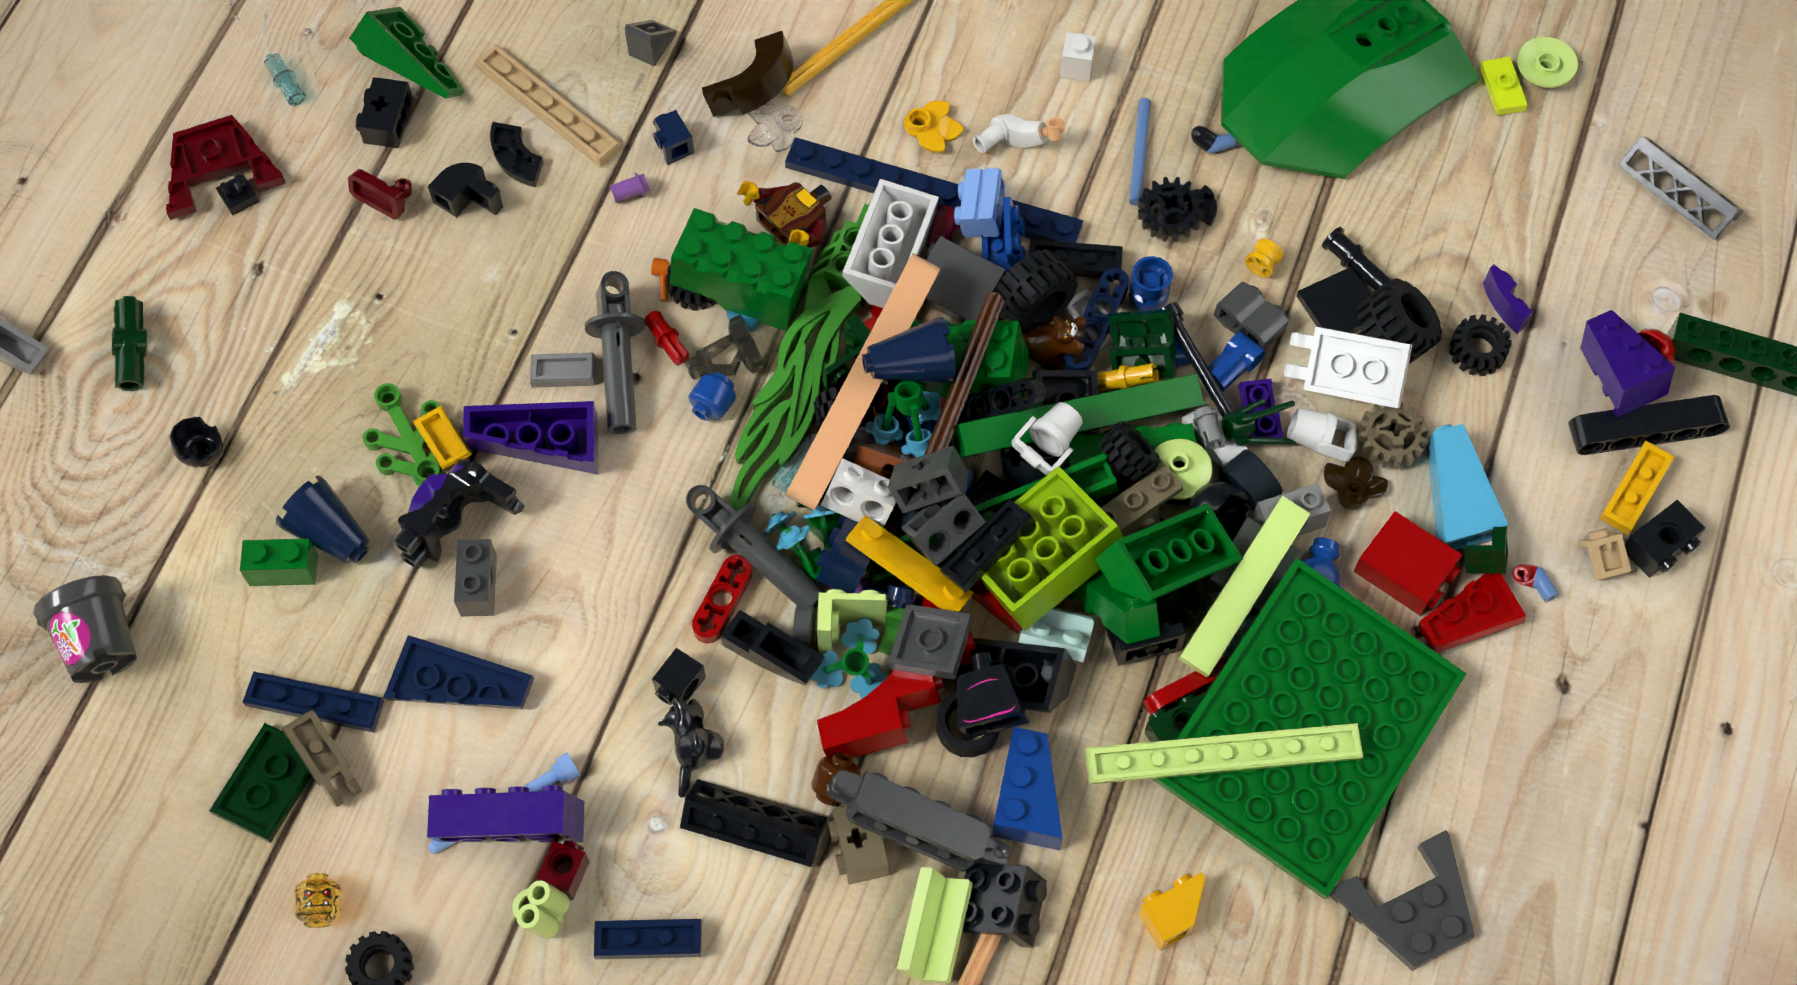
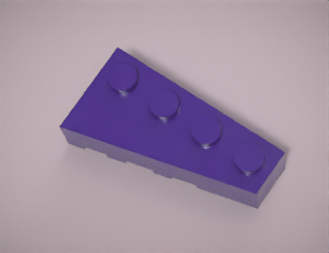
M594 401L464 406L463 437L469 449L598 475V414Z
M558 785L542 786V791L529 792L530 788L521 786L509 787L508 793H496L494 788H476L475 794H463V790L443 789L441 795H429L427 838L438 842H486L487 836H492L493 841L518 842L520 841V835H525L526 840L552 843L554 836H563L574 843H583L585 801L563 791V786Z

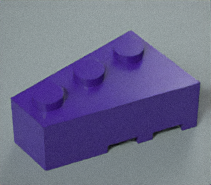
M1613 310L1586 321L1580 349L1593 374L1599 376L1603 384L1602 391L1606 397H1610L1614 405L1613 412L1617 418L1668 395L1675 366Z

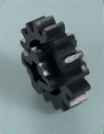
M1164 177L1163 184L1161 185L1155 180L1152 181V190L1144 188L1143 198L1138 200V219L1142 220L1143 230L1151 228V237H1155L1158 233L1162 234V241L1166 242L1168 236H1173L1174 241L1178 242L1180 234L1189 238L1191 234L1190 228L1198 231L1200 220L1204 219V210H1202L1204 209V199H1200V190L1194 189L1191 191L1190 181L1184 185L1180 184V177H1176L1174 183H1170L1169 179ZM1186 201H1187V202L1190 204V206H1191V209H1192L1191 212L1189 211V206H1187V205L1185 204ZM1151 207H1153V212L1157 214L1156 217L1153 216L1150 209Z

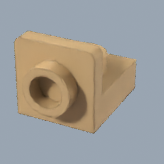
M1608 528L1588 532L1589 538L1579 540L1580 547L1588 548L1596 580L1631 572L1622 533H1609Z

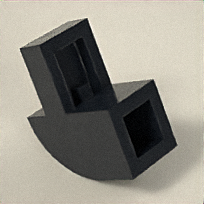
M474 163L451 165L439 173L428 185L433 203L456 218L471 201L494 215H497L503 208L500 190L494 183L486 180L483 167Z

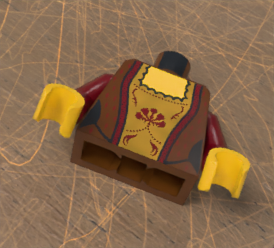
M744 181L741 184L737 194L745 196L743 203L746 206H750L753 202L756 203L757 222L771 235H774L778 242L787 245L790 242H794L809 248L819 246L822 243L827 228L826 209L823 205L832 198L825 186L819 185L809 193L797 182L788 186L758 188L756 184L750 181Z

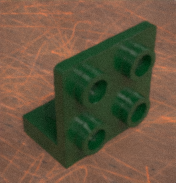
M856 314L845 320L844 339L846 341V355L823 370L824 391L831 392L830 388L832 387L841 389V385L844 384L871 332Z

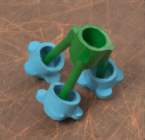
M903 381L895 387L894 392L888 393L886 413L877 415L873 422H867L865 430L873 435L876 444L887 446L890 441L901 440L904 433L899 429L898 420L892 416L896 406L902 414L911 415L914 429L906 435L907 445L902 446V453L905 455L912 454L917 458L924 456L932 434L927 429H921L920 424L924 421L938 420L942 410L939 408L941 397L937 392L923 391V386L920 383Z

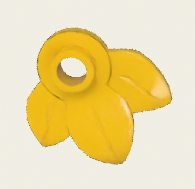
M936 100L928 102L923 108L912 109L904 118L905 131L909 135L917 137L918 143L922 148L934 153L944 152L945 142L959 137L963 133L964 128L957 121L947 116L950 103L946 101Z

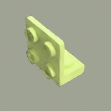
M832 589L826 593L819 592L817 621L819 654L823 655L826 651H832L833 644H839L840 625H847L851 621L857 623L860 618H868L872 625L885 626L887 595L880 594L874 590L846 593L843 590Z

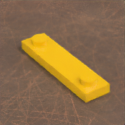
M866 515L852 529L845 540L940 609L960 612L974 593L970 589L964 593L943 576L939 567L932 564L928 559Z

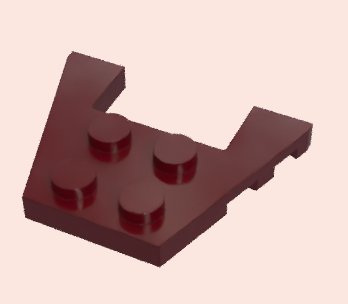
M233 115L173 133L170 161L172 172L171 181L168 182L169 203L166 204V212L170 220L197 212L190 190L192 185L251 167L259 192L286 183L281 171L272 164L269 157L264 151L260 150L252 137Z

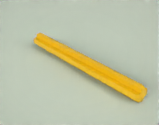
M884 0L794 69L789 81L781 92L786 96L793 94L913 0Z

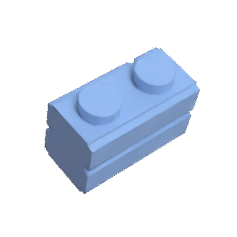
M985 168V170L967 169L964 181L959 182L958 197L961 200V206L955 207L954 218L955 224L960 225L963 236L980 237L982 235L983 237H998L1000 235L1006 183L1003 172L999 168Z

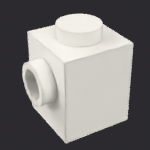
M1066 33L1062 54L1061 78L1090 81L1096 36L1084 33Z

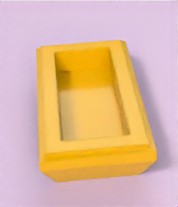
M442 406L413 421L443 471L454 466L458 460H465L472 455Z

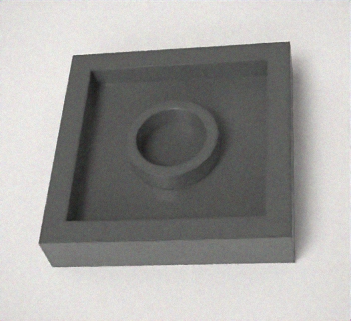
M906 604L888 661L890 669L955 680L973 622L971 614Z

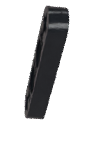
M1025 378L969 394L963 407L965 415H960L957 425L1038 407L1044 402L1046 397L1044 383L1038 378ZM1032 390V395L1021 398L1019 392ZM1003 391L1009 397L1007 408H1004L1000 402V396ZM978 399H981L985 405L982 416L976 409Z

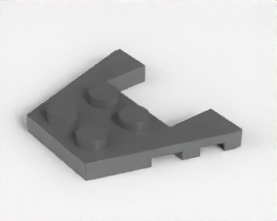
M1447 830L1420 843L1417 847L1435 878L1379 907L1375 906L1358 876L1334 887L1329 895L1336 903L1339 902L1351 913L1350 916L1359 924L1363 923L1378 937L1377 940L1411 971L1475 937L1452 843Z

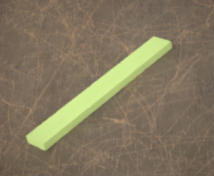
M1358 723L1090 747L1085 749V757L1090 785L1360 760L1363 758Z

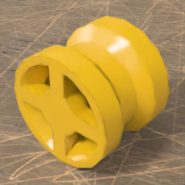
M1259 239L1254 245V252H1250L1246 256L1245 265L1255 275L1268 278L1274 272V265L1282 261L1284 257L1283 250L1269 239Z

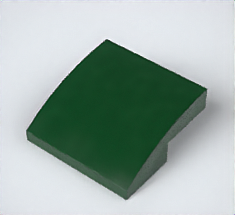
M1172 309L1119 312L1108 316L1113 341V348L1109 350L1112 370L1118 369L1121 365L1133 367L1155 362L1157 367L1153 368V370L1158 369L1159 378H1173L1175 376L1176 341Z

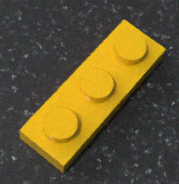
M1645 441L1599 520L1629 535L1675 456Z

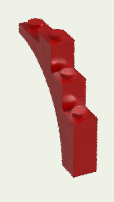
M923 597V607L940 609ZM971 629L960 666L972 663L970 650L976 649ZM893 670L886 680L866 697L842 711L818 719L817 724L825 755L833 756L835 752H841L856 758L909 743L906 730L911 729L912 725L908 712L941 703L939 689L944 688L942 677Z

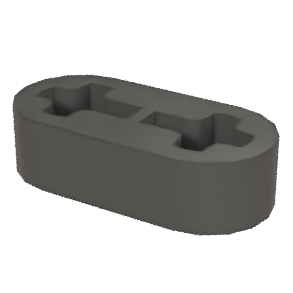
M796 606L793 636L803 644H813L816 622L813 607Z

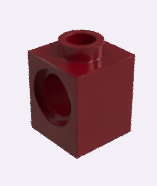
M553 840L536 880L545 881L565 893L570 900H573L590 863L586 852H583L584 848L572 841L566 840L562 844ZM564 861L573 863V867L569 872L563 874L556 872L560 863Z

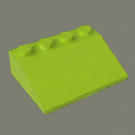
M1059 466L1014 502L1032 515L1035 522L980 578L982 583L1024 631L1100 570L1095 559L1116 540L1124 537L1119 526ZM968 541L961 545L956 551L958 552Z

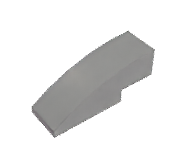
M0 318V362L31 375L48 354L50 348Z

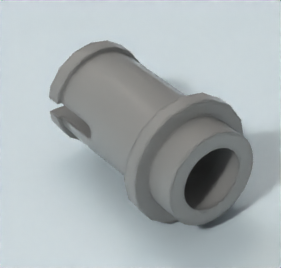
M1210 406L1196 410L1193 423L1199 427L1205 448L1213 450L1221 447V444L1224 445L1225 439L1217 422V411L1213 410Z

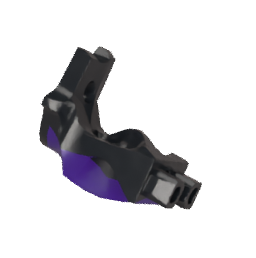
M460 459L447 473L431 474L421 484L411 500L408 513L398 518V523L402 530L393 542L399 550L403 551L400 555L402 560L412 567L419 569L427 557L435 562L439 561L442 553L440 538L460 527L463 509L467 504L489 501L513 515L522 512L525 506L515 496L517 493L515 488L490 474L481 464Z

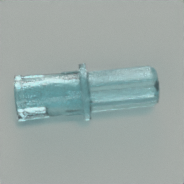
M278 53L268 54L264 64L273 77L274 86L280 88L289 105L296 106L301 104L305 100L306 95L295 80L296 75L294 71L288 69Z

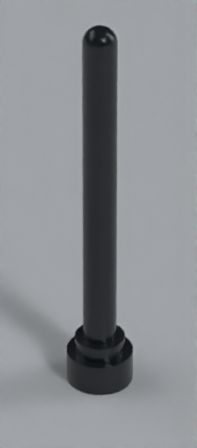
M1172 302L1161 308L1160 310L1172 309L1175 337L1221 416L1224 417L1225 414L1234 412L1182 323L1184 321L1182 317L1184 312L1178 302Z

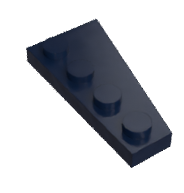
M408 635L383 698L391 701L523 709L534 677L530 674Z

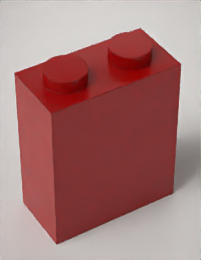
M1394 511L1360 556L1353 572L1421 616L1427 606L1433 610L1444 594L1440 591L1443 584L1446 582L1451 585L1458 576L1461 568L1457 564L1462 554Z

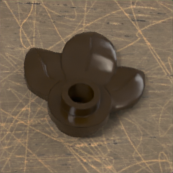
M1362 456L1352 457L1350 461L1346 462L1344 467L1333 463H1327L1324 467V480L1326 484L1337 491L1338 501L1346 509H1360L1368 502V499L1381 497L1387 490L1388 480L1383 477L1373 476L1371 462Z

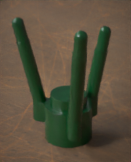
M1260 399L1235 412L1227 413L1222 418L1224 436L1228 441L1235 440L1237 446L1246 444L1295 445L1296 442L1289 438L1249 437L1256 428L1254 420L1295 406V402L1293 400L1249 414V412L1266 403L1265 399Z

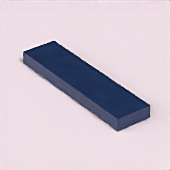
M253 671L243 704L246 707L300 717L313 709L321 722L374 733L384 700L381 697Z

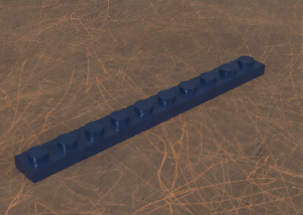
M795 137L785 160V168L870 193L875 192L879 180L883 179L937 196L939 199L936 211L940 210L943 205L953 208L961 206V200L958 197V184L797 137ZM1012 200L1014 205L1019 206L1020 218L1024 219L1025 236L1022 237L1035 240L1077 243L1083 227V220Z

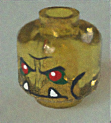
M309 874L307 880L296 885L294 890V914L298 920L303 922L305 927H328L332 925L333 920L340 916L342 911L341 886L337 881L328 879V874Z

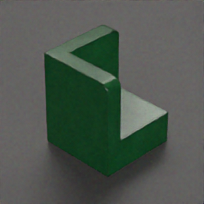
M1493 527L1492 545L1465 546L1466 573L1507 574V527Z

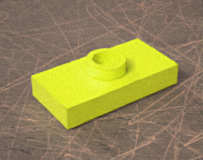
M1511 57L1481 61L1479 68L1496 115L1526 111L1528 104Z

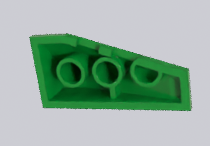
M401 7L366 12L349 37L363 56L445 99L460 96L465 91L449 67L438 62L435 57L438 51L432 45L427 46L422 39L425 35L422 28Z

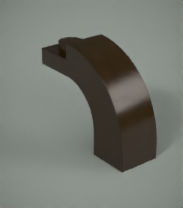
M783 31L754 40L756 56L752 64L742 73L702 87L703 96L713 117L739 108L742 115L747 114L769 102L785 87L793 71V56Z

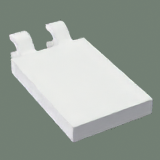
M1315 327L1314 336L1292 332L1290 345L1309 348L1311 353L1308 367L1292 363L1286 364L1284 376L1305 380L1303 390L1400 408L1412 344L1322 327Z

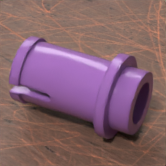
M634 173L635 177L613 185L610 184L616 203L639 194L646 196L645 192L650 191L644 173L640 175Z

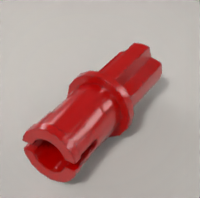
M655 310L646 315L644 318L645 326L649 328L656 338V345L665 350L675 365L680 366L688 362L689 352L678 338V331L670 327L662 313Z

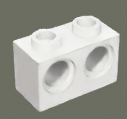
M842 458L821 506L857 522H860L866 515L884 528L896 501L888 489L890 482L888 478Z

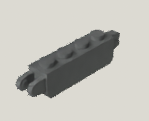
M844 769L843 771L839 770L831 782L826 785V794L847 806L845 814L850 823L962 872L971 869L977 863L1006 864L1010 846L991 835L993 826L984 823L975 815L963 814L952 809L946 802L934 801L920 795L912 787H902L889 781L886 776L880 773L865 771L862 776H859L852 772L849 773L848 770L844 771Z

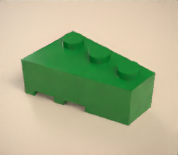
M1101 569L1067 596L1071 600L1077 599L1081 602L1088 614L1095 613L1102 619V625L1127 644L1160 636L1156 601L1146 602L1113 589Z

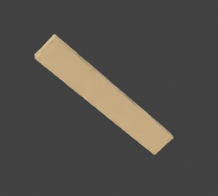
M497 44L475 61L476 68L600 168L622 150L620 142Z

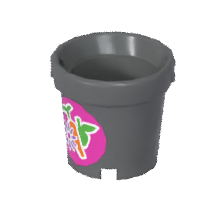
M107 575L90 576L69 582L44 595L34 606L33 614L37 619L38 626L48 631L74 683H88L101 680L99 673L108 670L111 671L113 676L130 667L137 660L123 608L126 593L122 588V583L116 577Z

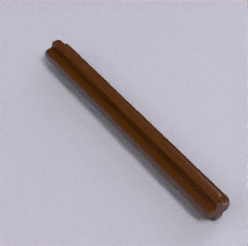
M989 292L986 295L924 455L948 448L1005 302L1003 296L999 293Z

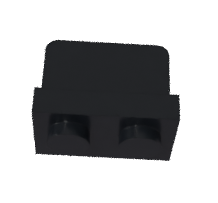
M976 864L967 870L964 879L971 881L973 886L962 933L1004 935L1020 947L1033 948L1035 937L1040 929L1039 918L1042 903L1047 895V880L1028 866Z

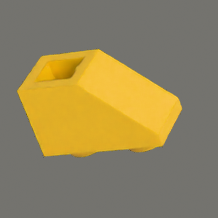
M1202 872L1193 877L1190 873L1185 874L1173 882L1172 885L1174 887L1164 893L1161 890L1154 891L1142 900L1144 904L1141 905L1138 915L1160 951L1191 934L1205 883V876Z

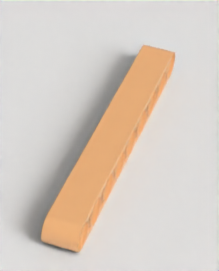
M912 253L785 496L813 511L816 509L882 382L881 379H873L871 373H865L862 354L867 353L868 346L910 329L941 269L940 267Z

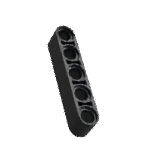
M1709 395L1644 405L1618 418L1613 410L1582 414L1571 419L1568 422V426L1577 453L1579 455H1591L1642 447L1645 441L1658 445L1712 437L1726 432L1730 428V423L1721 397Z

